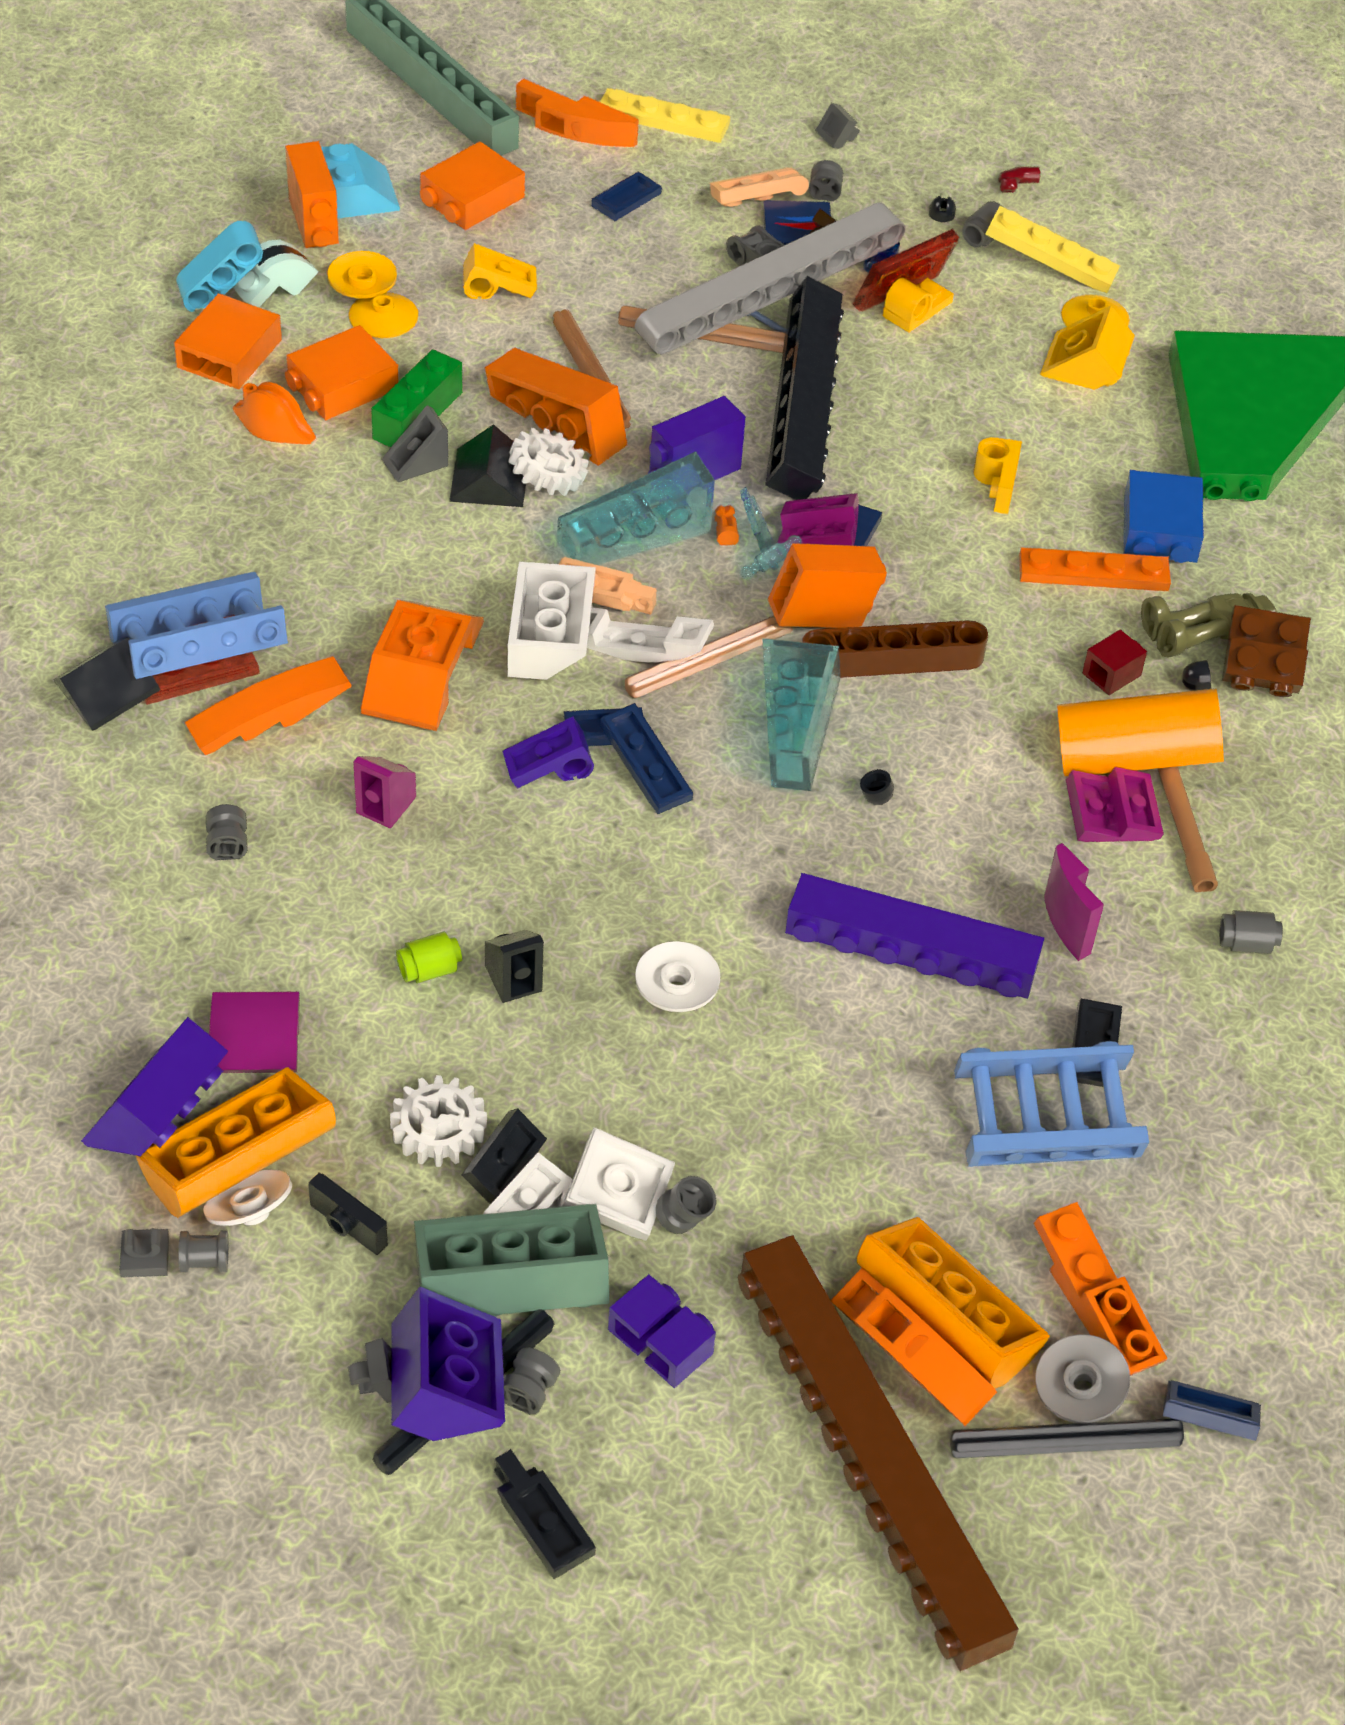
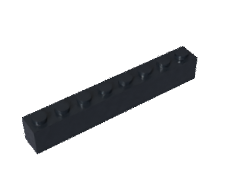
M808 275L789 300L765 484L794 500L807 499L812 492L817 493L823 486L826 474L823 473V466L828 456L826 439L831 431V425L828 424L834 405L831 395L836 384L834 369L839 360V355L836 354L842 335L839 331V324L844 315V310L841 309L843 294Z

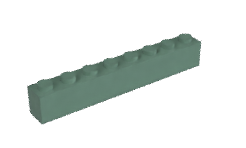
M345 0L346 30L474 144L481 141L501 156L519 149V115L387 0Z

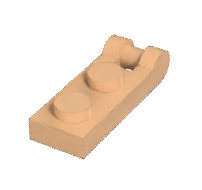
M783 168L710 183L711 196L727 207L738 206L742 204V200L746 199L769 200L774 197L773 194L787 191L795 195H803L809 187L808 180L793 168Z

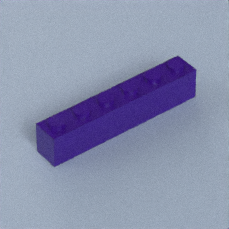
M801 873L791 900L785 931L786 934L793 935L802 942L816 941L834 946L843 953H860L875 957L876 960L884 964L897 963L915 968L924 975L937 974L956 979L965 986L978 985L996 990L1005 997L1013 998L1018 996L1026 999L1029 998L1044 942V937L805 873Z

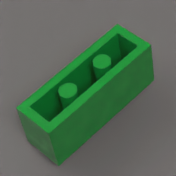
M432 349L371 408L372 439L392 447L427 405L432 407L439 417L463 393L462 362L437 350Z

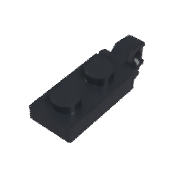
M511 1449L494 1459L496 1462L494 1472L503 1484L497 1488L501 1503L554 1580L595 1555V1544L543 1470L539 1472L533 1467L526 1471Z

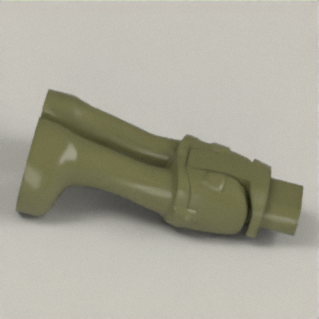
M1238 593L1214 595L1205 602L1180 611H1170L1166 601L1161 596L1145 598L1141 605V619L1143 628L1150 639L1157 641V649L1161 655L1169 658L1178 656L1186 649L1212 638L1228 639L1232 610L1235 605L1273 612L1277 611L1267 596L1255 597L1251 593H1244L1243 595Z

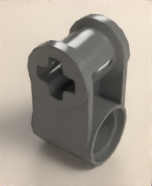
M760 225L752 227L749 233L740 237L737 235L729 237L726 243L729 257L739 266L785 246Z

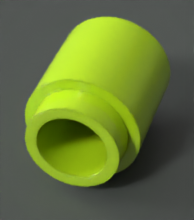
M443 931L405 943L404 948L396 950V959L404 981L407 983L415 980L418 984L457 972V963L462 961V953L455 937L449 938L447 933Z

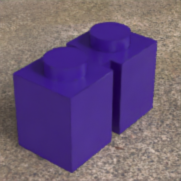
M648 1274L609 1307L608 1330L637 1356L649 1347L653 1352L645 1358L644 1362L675 1389L713 1355L716 1332L704 1315L692 1312L687 1306L683 1308L680 1306V1298L672 1287L664 1283L660 1284Z

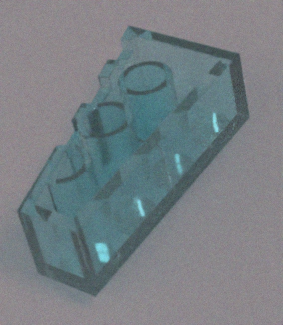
M695 451L559 516L557 543L567 558L599 565L710 533L715 479Z
M762 638L771 787L811 791L840 683L839 646Z

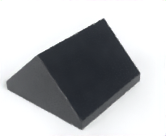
M494 424L457 449L450 502L523 507L526 484L522 482L524 476L523 474H514L513 468L515 465L508 462L511 455L509 452L514 441Z
M128 637L120 638L53 679L92 731L160 691L153 676L135 679L129 648L130 639Z

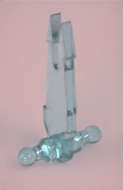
M747 487L740 490L741 500L744 503L748 521L761 550V553L755 556L753 563L743 566L740 570L741 577L749 580L759 571L765 573L770 569L775 571L780 568L792 543L802 544V540L799 536L793 535L782 544H774L754 495L750 496Z

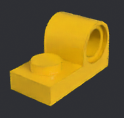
M474 243L463 264L464 293L470 299H478V297L490 299L497 289L502 287L513 294L518 293L532 298L537 290L536 267Z
M900 278L893 283L887 293L883 317L909 333L951 304L954 293L929 278L918 285L905 278Z
M989 437L983 439L978 444L973 470L974 476L981 483L991 485L989 498L996 499L994 512L1004 514L1009 512L1022 441Z

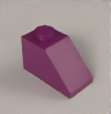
M357 756L353 761L356 813L391 829L416 798V773L402 764H395L382 757Z

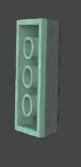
M596 1204L414 1221L420 1287L494 1317L501 1314L534 1312L539 1309L545 1311L609 1304V1259Z

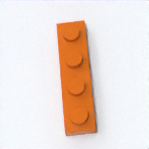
M1020 548V582L1169 591L1171 579L1168 557Z

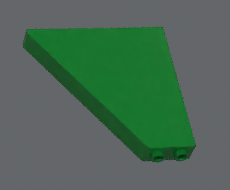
M1174 330L1168 356L1190 476L1203 478V498L1210 500H1266L1345 403V336Z

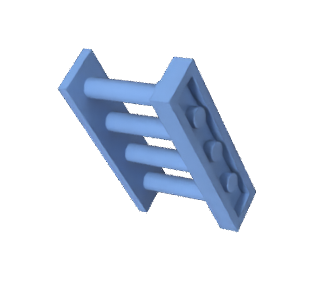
M255 571L105 605L111 642L114 643L120 638L126 637L130 639L129 648L135 679L288 643L284 608L280 605L263 609L260 578Z
M1114 1041L1098 1043L1093 1047L991 1052L988 1048H974L966 1053H961L954 1069L955 1079H973L980 1128L979 1133L972 1135L965 1151L968 1167L1141 1157L1149 1144L1147 1126L1132 1127V1124L1127 1122L1119 1070L1126 1069L1134 1054L1133 1045H1119ZM1101 1071L1110 1125L1106 1128L1089 1129V1126L1084 1125L1076 1072ZM1058 1073L1067 1127L1060 1131H1046L1040 1124L1033 1075ZM990 1077H1016L1023 1130L1020 1133H1003L997 1129Z

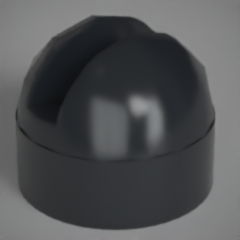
M941 195L933 199L929 208V216L937 222H950L955 218L956 205L951 197L941 198Z
M1207 660L1190 663L1184 668L1182 682L1187 689L1191 691L1211 689V675Z
M872 770L866 773L860 781V788L864 797L874 805H883L893 797L894 784L890 774L885 770Z

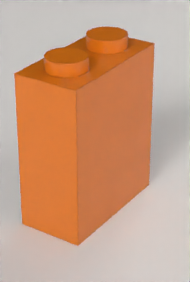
M319 141L285 145L289 201L305 248L339 244L336 188Z
M479 141L420 173V197L426 206L438 210L450 223H456L464 230H467L525 197V172Z
M218 293L174 342L177 368L239 390L282 341L280 315Z
M361 325L286 355L288 371L285 372V379L292 391L298 390L304 397L307 407L312 412L317 411L325 421L383 397L399 382L398 364Z
M792 543L768 597V602L778 626L860 627L863 625L867 614L872 610L873 601L881 585L886 580V567L882 563L876 548L872 546Z

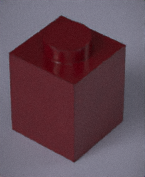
M1119 629L1087 649L1082 674L1110 696L1142 675L1148 651Z

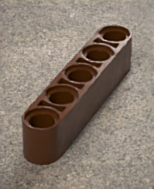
M970 620L811 630L802 639L799 668L805 676L812 679L976 669L984 661L988 630L983 624Z

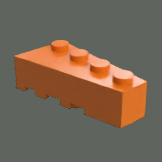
M515 347L485 367L490 396L524 418L531 415L534 422L542 430L546 428L549 429L550 433L552 431L560 432L563 434V437L568 439L567 441L574 440L573 448H582L592 456L589 457V460L594 464L601 465L628 445L617 385Z

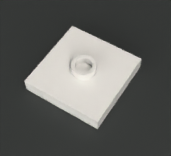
M594 1127L588 1137L562 1207L596 1204L601 1224L629 1236L647 1240L656 1218L655 1207L657 1200L665 1193L675 1162Z

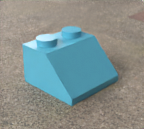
M353 143L321 147L336 188L338 218L400 211L386 166Z

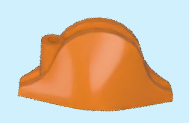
M263 382L258 387L253 383H247L243 386V400L235 404L233 410L251 434L263 440L277 443L310 445L316 439L299 404L285 388L273 382Z

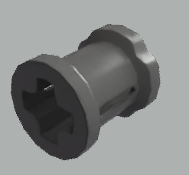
M220 1230L218 1235H190L188 1231L180 1232V1273H188L190 1268H218L220 1272L228 1271V1230Z

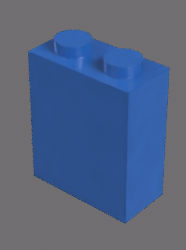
M1130 470L1124 492L1123 554L1163 556L1179 563H1197L1204 538L1203 478Z

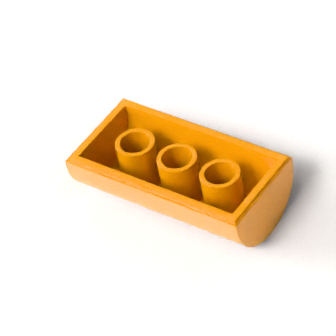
M1217 689L1057 704L1064 776H1069L1072 770L1090 774L1111 773L1114 767L1135 771L1224 762Z
M286 1067L177 1128L161 1148L153 1143L141 1156H136V1159L151 1189L173 1216L179 1218L334 1129L336 1126L335 1111L331 1101L290 1068Z
M919 1217L867 1235L859 1249L857 1264L911 1308L994 1388L1005 1385L1035 1358L1050 1337L1039 1324Z

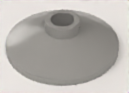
M1080 1334L1058 1340L1043 1353L1036 1368L1035 1381L1041 1401L1053 1414L1074 1423H1092L1109 1417L1124 1403L1130 1388V1371L1123 1354L1112 1343L1097 1336ZM1079 1381H1088L1092 1384V1387L1087 1390H1078L1075 1388V1384Z

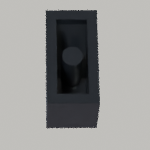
M522 930L511 934H502L494 939L485 941V967L502 1003L542 992L544 941L540 934Z

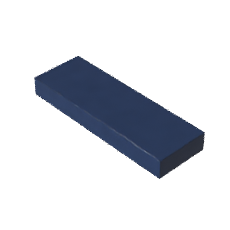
M635 703L600 718V727L657 814L693 800V791Z

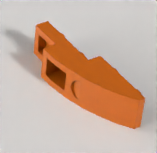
M524 78L516 84V110L534 117L535 128L566 139L595 145L635 147L638 144L639 119L585 95L580 100L574 101Z
M1078 1202L1039 1216L1033 1224L1054 1263L1049 1270L1089 1334L1107 1340L1123 1354L1129 1367L1130 1376L1165 1362L1168 1358L1125 1276L1117 1279Z
M861 1268L831 1299V1302L848 1319L895 1360L911 1378L964 1426L997 1393V1390L937 1332L864 1268Z

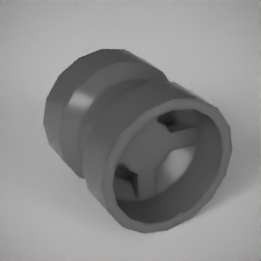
M222 804L211 808L207 812L206 831L208 835L206 837V851L211 858L215 860L241 859L247 853L248 844L247 835L245 834L247 817L242 808L231 804Z
M698 1176L685 1177L657 1200L655 1207L656 1216L666 1230L674 1234H684L712 1214L717 1203L716 1194L712 1186L705 1179Z
M527 1347L519 1350L512 1364L514 1371L512 1374H507L504 1377L505 1404L529 1415H536L546 1400V1389L554 1386L561 1369L557 1362L546 1353Z

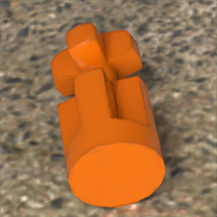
M719 505L715 509L717 541L719 545H736L739 541L736 518L733 516L735 509L731 505L725 507Z

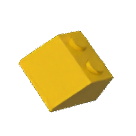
M1109 306L1057 331L1040 375L1094 390L1104 385L1107 387L1111 386L1122 376V371L1130 354V348L1135 335L1115 309Z

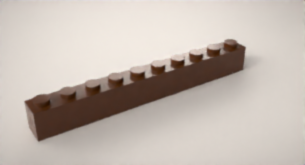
M790 1235L744 1253L741 1273L738 1274L740 1289L747 1300L754 1299L759 1308V1322L766 1336L771 1337L774 1335L780 1346L779 1357L783 1368L789 1375L795 1373L802 1385L800 1387V1395L804 1406L809 1413L816 1412L823 1423L821 1432L826 1446L831 1452L838 1451L845 1463L843 1465V1472L847 1484L853 1492L860 1490L867 1503L865 1511L872 1529L876 1533L881 1531L884 1533L890 1544L888 1554L894 1569L899 1574L906 1573L913 1586L911 1595L916 1609L922 1616L929 1615L936 1627L935 1640L941 1654L946 1659L953 1658L961 1672L1011 1650L1019 1628L795 1237Z

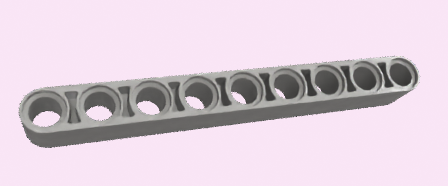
M875 203L647 309L636 320L635 330L657 354H666L793 294L807 275L817 281H821L896 245L904 236L906 226L884 203Z

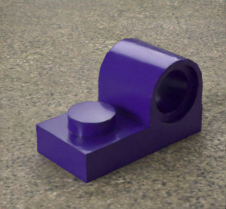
M574 717L562 721L502 751L510 779L517 789L553 771L563 781L574 780L573 777L576 776L577 779L586 778L594 769V763L584 732Z

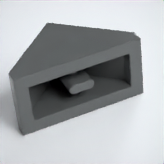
M428 405L382 457V461L397 482L448 467V429L433 408Z

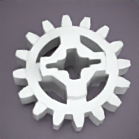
M531 428L529 434L523 431L520 432L519 437L515 438L509 452L511 455L508 460L510 464L515 465L513 468L514 474H523L522 482L524 484L530 482L534 485V490L539 491L542 487L546 488L549 495H553L554 491L558 490L563 496L567 495L569 489L576 492L579 485L583 484L588 473L586 468L589 464L588 460L582 458L585 452L581 449L573 448L574 440L567 441L560 432L553 436L549 429L546 428L542 434L535 428Z
M436 1075L434 1084L429 1085L423 1078L418 1079L419 1088L417 1090L405 1086L403 1088V1099H394V1112L390 1113V1128L393 1129V1141L395 1144L402 1143L403 1155L408 1156L417 1152L419 1164H423L428 1157L434 1158L436 1167H441L445 1157H449L454 1164L459 1163V1153L461 1151L472 1156L474 1154V1142L483 1143L484 1129L487 1128V1112H484V1100L482 1097L474 1098V1087L470 1085L461 1090L459 1088V1078L456 1077L450 1084H443L441 1075Z

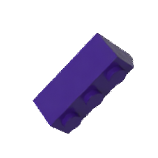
M187 1017L150 1058L81 1142L87 1147L141 1156L153 1143L161 1148L178 1128L171 1122L175 1116L179 1115L184 1119L200 1101L201 1098L195 1094L197 1089L201 1086L207 1091L224 1070L218 1064L228 1053V1050Z
M419 1286L392 1322L391 1425L431 1441L501 1427L505 1422L501 1319Z

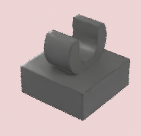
M832 102L815 129L835 149L843 148L847 140L850 142L854 141L860 132L858 128H855L858 122L841 105Z
M157 1228L122 1230L119 1269L121 1277L168 1276L169 1230Z
M383 1338L365 1343L367 1361L356 1362L348 1366L349 1379L352 1386L358 1384L359 1394L377 1392L386 1403H391L392 1348Z

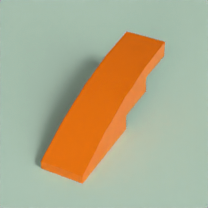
M332 656L295 667L257 682L219 701L187 720L185 724L199 749L204 755L217 751L239 735L244 741H248L278 722H281L284 727L294 725L352 687V684L337 660Z

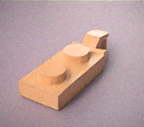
M563 557L559 562V565L596 567L592 603L618 610L622 609L623 611H630L632 609L652 614L656 606L657 589L641 585L640 582L633 579V574Z

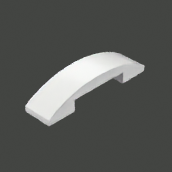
M591 608L587 648L628 661H674L699 653L710 635L714 623L713 620L678 616L672 627L610 621L607 609Z

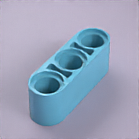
M237 221L230 224L177 275V285L184 306L188 311L195 312V309L206 308L218 293L225 295L260 262L263 251L255 228L251 223Z

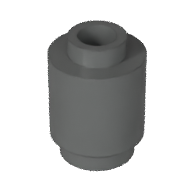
M989 201L966 219L962 234L969 245L973 247L987 246L994 240L985 235L999 206H1002L1001 204Z
M1233 910L1232 914H1222L1219 930L1221 947H1230L1233 952L1272 954L1274 946L1281 945L1283 925L1281 921H1276L1274 913Z

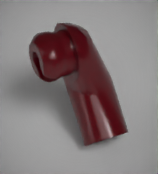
M1014 167L1001 172L998 177L1000 191L1002 193H1013L1018 188L1017 184L1039 183L1040 168Z

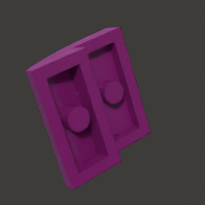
M858 494L785 501L780 514L783 529L777 541L779 555H787L792 543L854 546L858 522Z
M1114 767L1108 777L1072 770L1066 778L1077 841H1154L1161 839L1164 835L1151 774Z
M1060 843L1055 848L1044 894L1045 905L1050 921L1061 941L1071 954L1080 961L1092 952L1104 903L1086 886L1089 869L1063 843Z
M299 991L212 992L209 1035L228 1050V1053L218 1064L224 1070L222 1073H277L286 1067L297 1073L300 1013Z

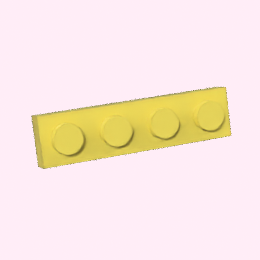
M607 88L600 101L605 105L639 119L638 124L718 143H721L730 125V116L719 114L715 111L688 107L681 103L666 102L651 96L645 97L627 93L620 89Z
M999 206L985 235L1095 290L1105 293L1108 292L1120 265L1110 261L1108 258L1100 256L1080 246L1078 243L1070 241L1002 206Z

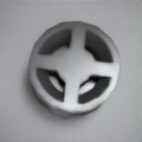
M822 160L814 164L811 169L809 192L815 200L834 202L839 198L844 173L842 167L832 160Z

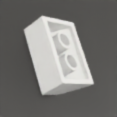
M519 561L508 639V677L547 680L586 656L596 567Z

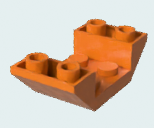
M397 600L372 653L361 705V714L437 731L449 704V679L463 647L473 649L484 624V617L413 601Z

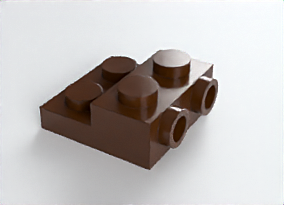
M1235 605L1232 610L1222 681L1231 682V687L1237 690L1250 691L1256 686L1268 688L1271 695L1278 697H1291L1293 693L1298 694L1304 683L1311 618Z

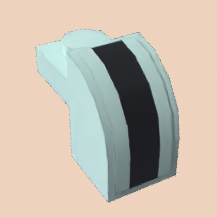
M268 240L260 244L263 251L260 262L236 283L233 288L245 303L260 307L278 286L293 296L299 294L318 273V270L300 250L290 243L282 240Z

